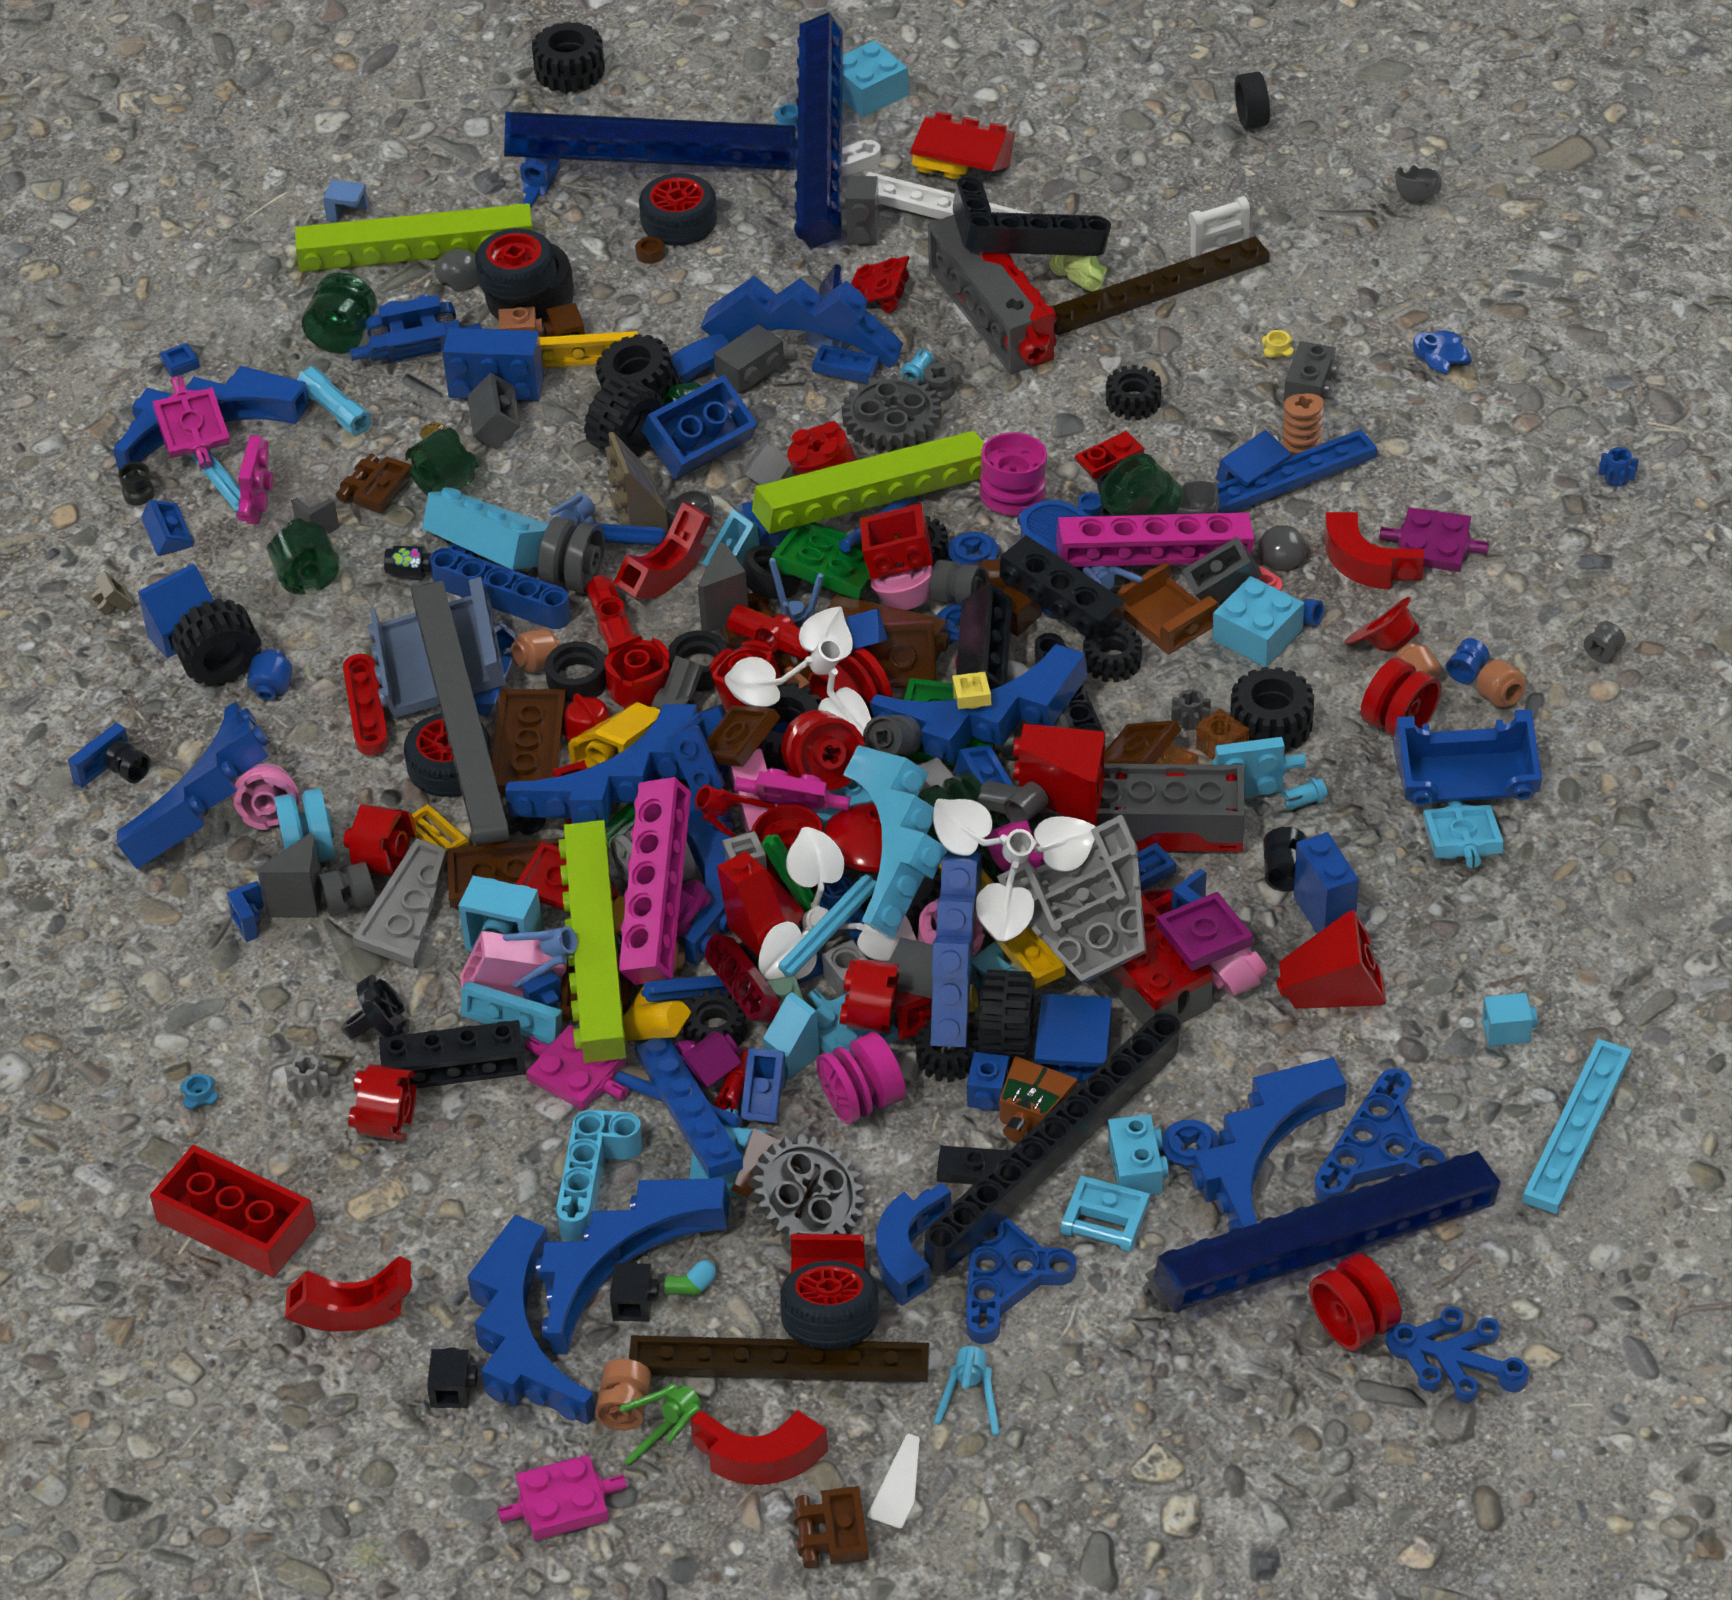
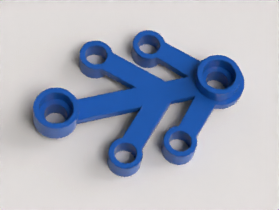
M1447 1307L1441 1312V1318L1417 1327L1409 1323H1398L1397 1326L1386 1333L1385 1342L1391 1354L1399 1359L1408 1360L1418 1376L1419 1386L1426 1391H1434L1439 1388L1441 1384V1371L1434 1365H1428L1423 1354L1437 1359L1455 1388L1454 1394L1456 1398L1462 1402H1471L1477 1397L1478 1383L1473 1377L1466 1376L1459 1365L1498 1376L1497 1381L1500 1387L1508 1392H1519L1527 1386L1529 1369L1521 1359L1511 1357L1505 1361H1500L1466 1350L1482 1343L1490 1344L1497 1341L1500 1325L1493 1318H1483L1478 1322L1477 1329L1443 1342L1430 1340V1338L1446 1331L1455 1333L1461 1330L1464 1317L1462 1311L1456 1307ZM1447 1318H1455V1319H1457V1321H1456V1322H1450V1321H1448V1320H1446V1319H1447ZM1489 1328L1494 1332L1486 1333L1483 1329ZM1430 1375L1435 1377V1379L1427 1380L1424 1377ZM1467 1386L1472 1390L1463 1391L1461 1387Z

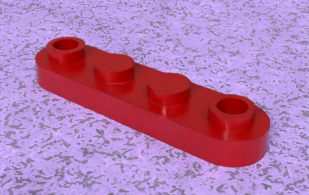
M354 654L344 661L343 672L355 744L360 753L376 755L387 748L389 741L383 706L378 694L379 683L374 667H376L375 661L367 654Z

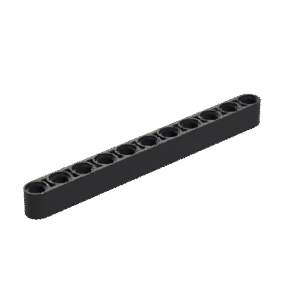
M1160 1013L1150 1018L925 1231L924 1260L930 1265L931 1270L944 1272L952 1269L1176 1056L1179 1045L1180 1022L1175 1016L1168 1013Z

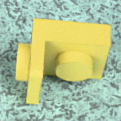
M985 672L952 676L953 696L957 701L958 709H976L981 706L992 705L991 692Z

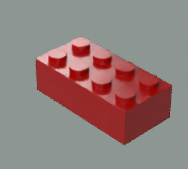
M192 1145L150 1194L157 1222L273 1278L316 1228L311 1200L196 1145Z

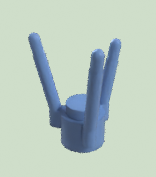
M577 493L571 499L550 509L549 515L559 513L555 517L571 519L576 524H581L582 522L593 523L595 520L591 515L595 511V506L587 495Z
M770 558L769 563L781 605V613L788 616L796 627L801 628L807 619L815 615V607L824 575L822 573L817 575L808 607L797 600L787 602L776 560Z
M1087 566L1083 569V573L1109 590L1115 583L1114 576L1116 574L1138 583L1143 581L1141 576L1117 566Z
M564 926L541 932L503 935L504 941L541 939L540 946L544 954L552 957L551 960L514 982V988L517 989L522 984L540 976L554 966L567 962V954L574 953L577 948V937L572 928Z

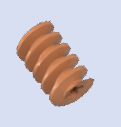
M1313 393L1296 394L1288 397L1284 402L1282 445L1292 455L1322 443L1324 400L1319 395Z

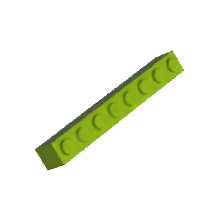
M530 203L295 227V241L299 271L307 272L440 258L443 253L456 248L469 250L476 254L479 245L496 232L512 228H523L533 231Z
M973 430L755 486L752 512L769 534L978 480L982 473L980 465L984 442Z
M605 821L565 824V839H558L560 858L561 860L566 859L567 865L560 866L562 884L569 887V891L563 892L565 913L571 912V918L565 919V926L572 928L577 937L575 952L567 954L569 967L575 966V973H569L571 994H577V1000L571 1001L573 1022L579 1021L580 1028L573 1029L575 1049H582L585 1063L627 1058Z

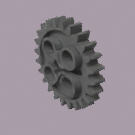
M881 374L880 381H875L870 377L868 378V385L859 382L857 383L858 390L850 389V397H844L842 420L843 427H846L847 435L853 434L855 442L863 439V447L875 444V451H878L882 446H886L888 452H891L893 446H897L898 449H903L905 444H908L910 447L915 446L916 440L925 443L926 435L934 436V428H939L940 420H942L941 400L937 398L936 390L930 391L928 383L920 386L919 378L910 382L908 375H905L901 380L897 379L896 374H892L891 379H886Z
M798 1134L793 1142L786 1136L779 1145L775 1142L772 1143L767 1152L764 1151L757 1159L759 1162L751 1170L755 1176L751 1178L748 1185L755 1188V1190L749 1195V1200L759 1201L753 1213H764L765 1218L760 1225L772 1224L774 1226L771 1232L772 1237H775L780 1232L783 1233L784 1245L790 1242L791 1234L850 1233L856 1227L855 1222L863 1214L859 1209L865 1203V1199L857 1195L865 1187L864 1185L854 1183L860 1172L849 1171L848 1167L853 1160L847 1159L842 1161L839 1158L842 1153L841 1148L833 1153L829 1151L830 1141L828 1140L822 1146H818L816 1136L814 1135L807 1143H805L801 1134ZM791 1165L798 1167L802 1174L795 1172ZM816 1166L818 1167L817 1176L807 1192L808 1200L802 1206L799 1219L795 1217L796 1210L806 1194L807 1187L805 1185L812 1178L814 1167ZM824 1181L831 1183L834 1190L828 1188ZM779 1195L785 1196L790 1204L784 1203ZM812 1210L818 1212L822 1220L817 1219L813 1215Z

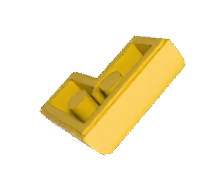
M643 986L623 1016L625 1041L676 1037L691 1014L690 1009L681 1001L648 1002L641 994V991L644 990Z

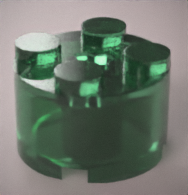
M451 427L445 430L437 429L407 449L405 453L406 461L411 459L413 466L408 469L411 477L427 496L428 493L442 491V488L445 487L457 490L462 489L474 480L475 469L479 466L477 458L471 452H467L460 442L459 435Z
M295 518L287 524V527L279 531L267 545L266 549L282 587L290 593L306 594L305 590L313 587L317 591L322 590L330 585L339 573L338 554L327 530L320 524L305 522L301 518Z

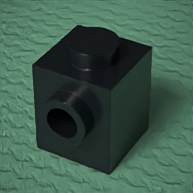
M638 1262L614 1263L610 1293L613 1321L650 1322L652 1301H658L659 1279H653L651 1264H641Z
M454 1347L432 1349L427 1380L431 1408H468L471 1387H477L478 1366L477 1364H471L469 1349Z

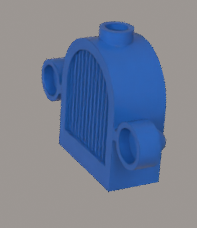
M1087 492L1079 496L1078 507L1059 500H1045L1023 509L1018 516L1017 523L1021 526V539L1027 535L1058 556L1056 546L1058 517L1100 516L1103 513V498L1097 493Z

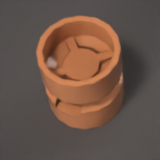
M615 1359L606 1363L600 1383L601 1391L598 1394L595 1408V1417L601 1424L615 1430L624 1431L633 1430L642 1424L646 1405L626 1412H622L620 1407L623 1404L648 1395L651 1383L650 1370L642 1363L631 1359Z

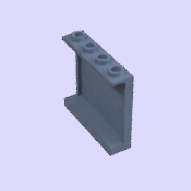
M481 577L469 580L471 596L449 602L473 695L506 685L491 602ZM375 609L370 610L372 624H368V631L372 642L376 643V645L371 646V651L375 663L379 664L378 667H374L379 685L383 686V688L378 689L383 708L389 706L395 719L439 705L416 612L381 623Z

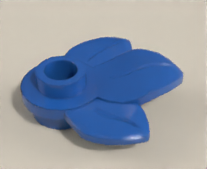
M1452 331L1421 332L1413 340L1415 355L1426 360L1429 367L1446 375L1448 373L1450 364H1470L1472 361L1470 352L1461 344L1463 338Z

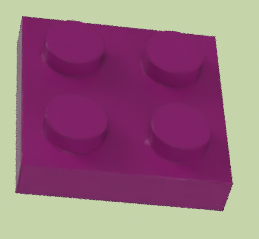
M1218 891L1156 917L1157 928L1191 971L1253 945L1252 933Z

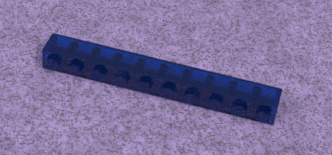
M830 12L799 24V37L797 38L799 46V57H797L799 77L796 79L798 86V98H796L798 107V118H796L798 138L795 140L797 148V160H795L797 169V181H795L797 199L794 203L796 211L794 230L796 236L803 240L810 249L841 238L842 232L840 196L842 191L843 30Z
M505 111L504 157L794 170L795 125Z
M1479 1151L1466 1155H1457L1448 1161L1435 1165H1426L1417 1171L1402 1176L1396 1175L1387 1181L1372 1186H1362L1356 1191L1341 1196H1332L1323 1202L1308 1207L1302 1206L1290 1213L1277 1217H1268L1259 1223L1244 1228H1235L1226 1234L1214 1238L1201 1239L1195 1244L1177 1250H1168L1158 1256L1153 1280L1173 1311L1177 1312L1494 1206L1501 1181Z

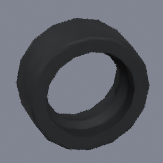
M1258 71L1238 74L1235 78L1234 90L1236 108L1241 125L1245 129L1267 126L1270 120V103L1264 76Z
M764 545L749 549L742 564L746 572L747 588L761 596L779 599L771 567L769 566L771 555L777 547ZM780 573L786 598H790L796 594L801 578Z
M695 630L685 632L676 637L669 645L670 665L672 667L675 656L686 658L690 655L701 653L716 657L721 651L728 648L727 643L719 635L710 631ZM710 665L704 666L695 691L715 687L711 677Z
M573 641L556 647L547 656L544 665L548 688L566 689V701L570 702L573 701V696L576 693H579L582 697H595L599 695L607 684L604 653L597 646L588 642ZM577 664L587 665L595 669L591 674L577 679L565 678L558 674L562 669Z

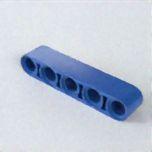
M440 548L435 550L430 556L433 582L443 580L445 590L448 593L462 598L471 596L469 580L481 577L493 609L550 629H561L566 627L571 621L568 592L562 587L450 548Z

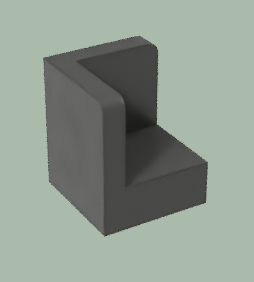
M297 497L291 500L296 527L313 542L339 528L336 505L331 498L311 508Z

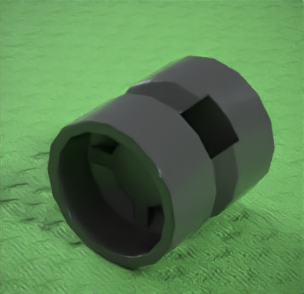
M941 559L935 563L932 569L929 590L931 598L935 601L953 603L956 600L957 603L962 605V601L988 583L987 571L985 567L980 565L963 564L961 566L959 562Z
M908 715L877 716L866 724L863 731L865 747L901 757L913 755L919 749L922 742L920 725L914 718Z
M365 862L346 866L343 873L335 869L318 874L329 916L348 912L351 905L359 909L373 905L376 901L373 883ZM347 886L349 892H341L340 889Z

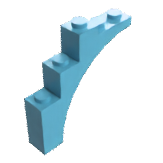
M858 745L843 775L870 794L877 807L882 827V854L879 874L862 922L881 934L894 939L923 878L933 879L947 849L927 835L933 822L934 807L917 797L929 772L905 757Z

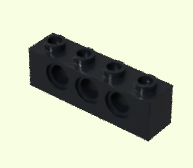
M1025 535L1001 555L999 578L1007 585L1013 586L1025 594L1032 602L1038 603L1050 611L1056 618L1062 619L1077 629L1080 634L1089 637L1096 643H1099L1123 623L1124 599L1029 536Z

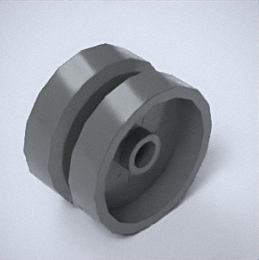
M554 517L545 530L538 557L539 580L559 587H563L566 584L569 590L587 593L586 584L593 577L599 576L602 568L605 550V536L602 526L585 522L577 526L574 520Z

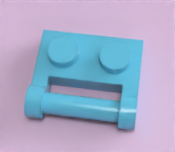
M1081 1175L1063 1217L1060 1233L1071 1237L1073 1234L1119 1245L1120 1250L1132 1252L1137 1234L1150 1204V1193ZM1079 1215L1125 1226L1124 1232L1078 1220Z

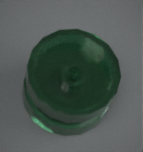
M1144 453L1131 455L1120 461L1109 472L1100 491L1101 504L1112 516L1175 514L1183 496L1182 486L1168 471H1165L1151 455Z

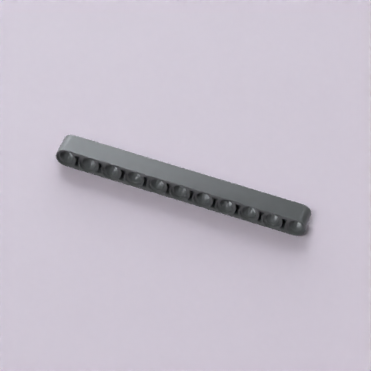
M443 580L411 586L413 604L475 846L509 840L506 818Z

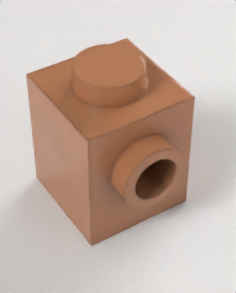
M535 307L499 309L500 330L539 331V337H543L542 319H536Z

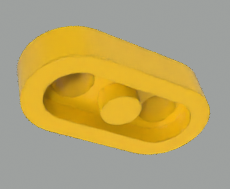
M913 155L911 164L917 166L916 170L919 172L933 173L934 170L942 171L945 177L960 179L961 175L968 173L969 167Z

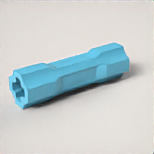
M310 366L308 369L301 371L297 380L306 383L307 394L311 400L317 401L351 434L358 436L360 433L368 430L372 423L370 420L371 413L358 402L349 399L318 368Z

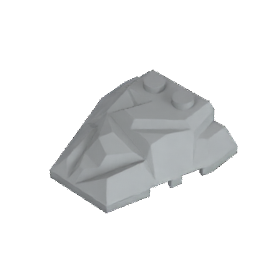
M1122 814L1091 829L1095 841L1087 859L1079 868L1070 872H1060L1044 864L1035 869L1027 861L1018 866L1012 888H1025L1030 891L1033 897L1034 913L1028 925L1083 984L1146 953L1138 848ZM1010 870L997 876L1000 884L1005 887Z

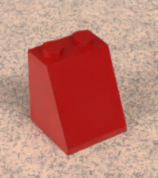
M1023 724L1021 737H1015L1013 757H1017L1019 760L1015 761L1013 780L1019 781V787H1023L1028 782L1037 783L1047 794L1048 805L1046 808L1065 817L1077 818L1096 826L1105 781V732Z

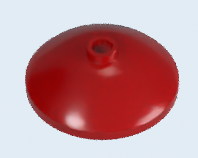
M856 803L850 805L848 811L840 810L828 820L824 833L841 850L844 865L864 872L879 873L882 854V827L875 803Z

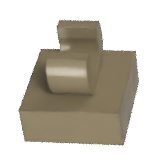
M103 571L95 578L100 589H97L91 598L99 603L96 607L97 610L107 615L116 606L125 613L134 605L125 585L109 573Z

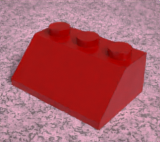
M935 111V115L924 118L911 147L910 154L993 172L1010 166L1015 132L1008 131L1007 125L990 123V126L980 125V120L976 118L963 117L961 121L952 119L951 113Z

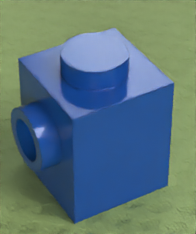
M974 1052L967 1081V1107L999 1111L1000 1096L1009 1074V1056Z

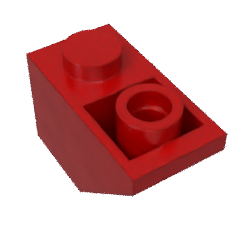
M1127 431L1075 455V461L1095 479L1109 471L1123 473L1127 476L1129 483L1144 476V447Z

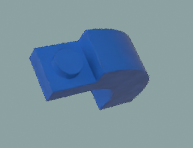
M942 1182L931 1190L923 1191L915 1200H912L903 1192L889 1204L878 1223L876 1249L879 1275L887 1291L901 1306L931 1288L930 1265L914 1250L912 1243L952 1205L951 1191Z

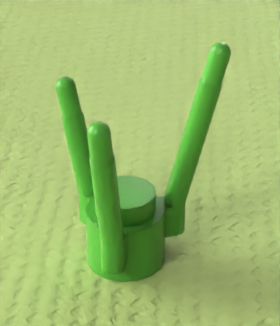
M670 1383L663 1390L621 1405L620 1410L626 1412L665 1398L661 1406V1412L666 1421L626 1458L625 1464L627 1466L631 1465L676 1423L666 1437V1441L671 1443L690 1419L701 1410L700 1398L692 1388L686 1385L676 1388L673 1383Z

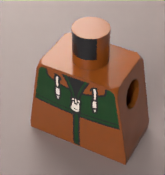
M1016 1056L999 1101L1000 1121L1006 1124L1003 1129L1004 1135L1011 1141L1020 1142L1027 1132L1029 1133L1077 1088V1078Z

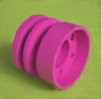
M1017 432L1001 433L991 437L984 443L981 451L980 468L982 473L980 476L979 494L981 501L989 509L999 514L1013 516L1019 515L1023 509L1035 503L1044 501L1047 451L1043 443L1028 434Z
M870 1032L852 1040L849 1044V1051L844 1047L834 1048L832 1053L825 1052L819 1055L816 1060L817 1072L824 1093L835 1113L846 1124L858 1121L860 1116L867 1117L871 1115L873 1111L872 1103L877 1108L884 1109L903 1100L906 1095L905 1083L898 1062L886 1041L877 1032Z

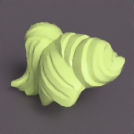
M1051 255L1049 260L1050 269L1057 276H1068L1071 282L1087 291L1094 292L1103 286L1107 268L1106 266H1100L1097 256Z

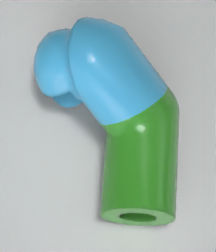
M702 1260L685 1276L666 1275L665 1294L699 1295L715 1279L716 1269L714 1264L709 1260Z

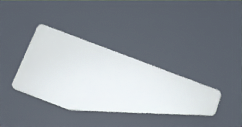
M906 1434L867 1514L868 1518L897 1528L903 1527L915 1502L920 1440L918 1436Z

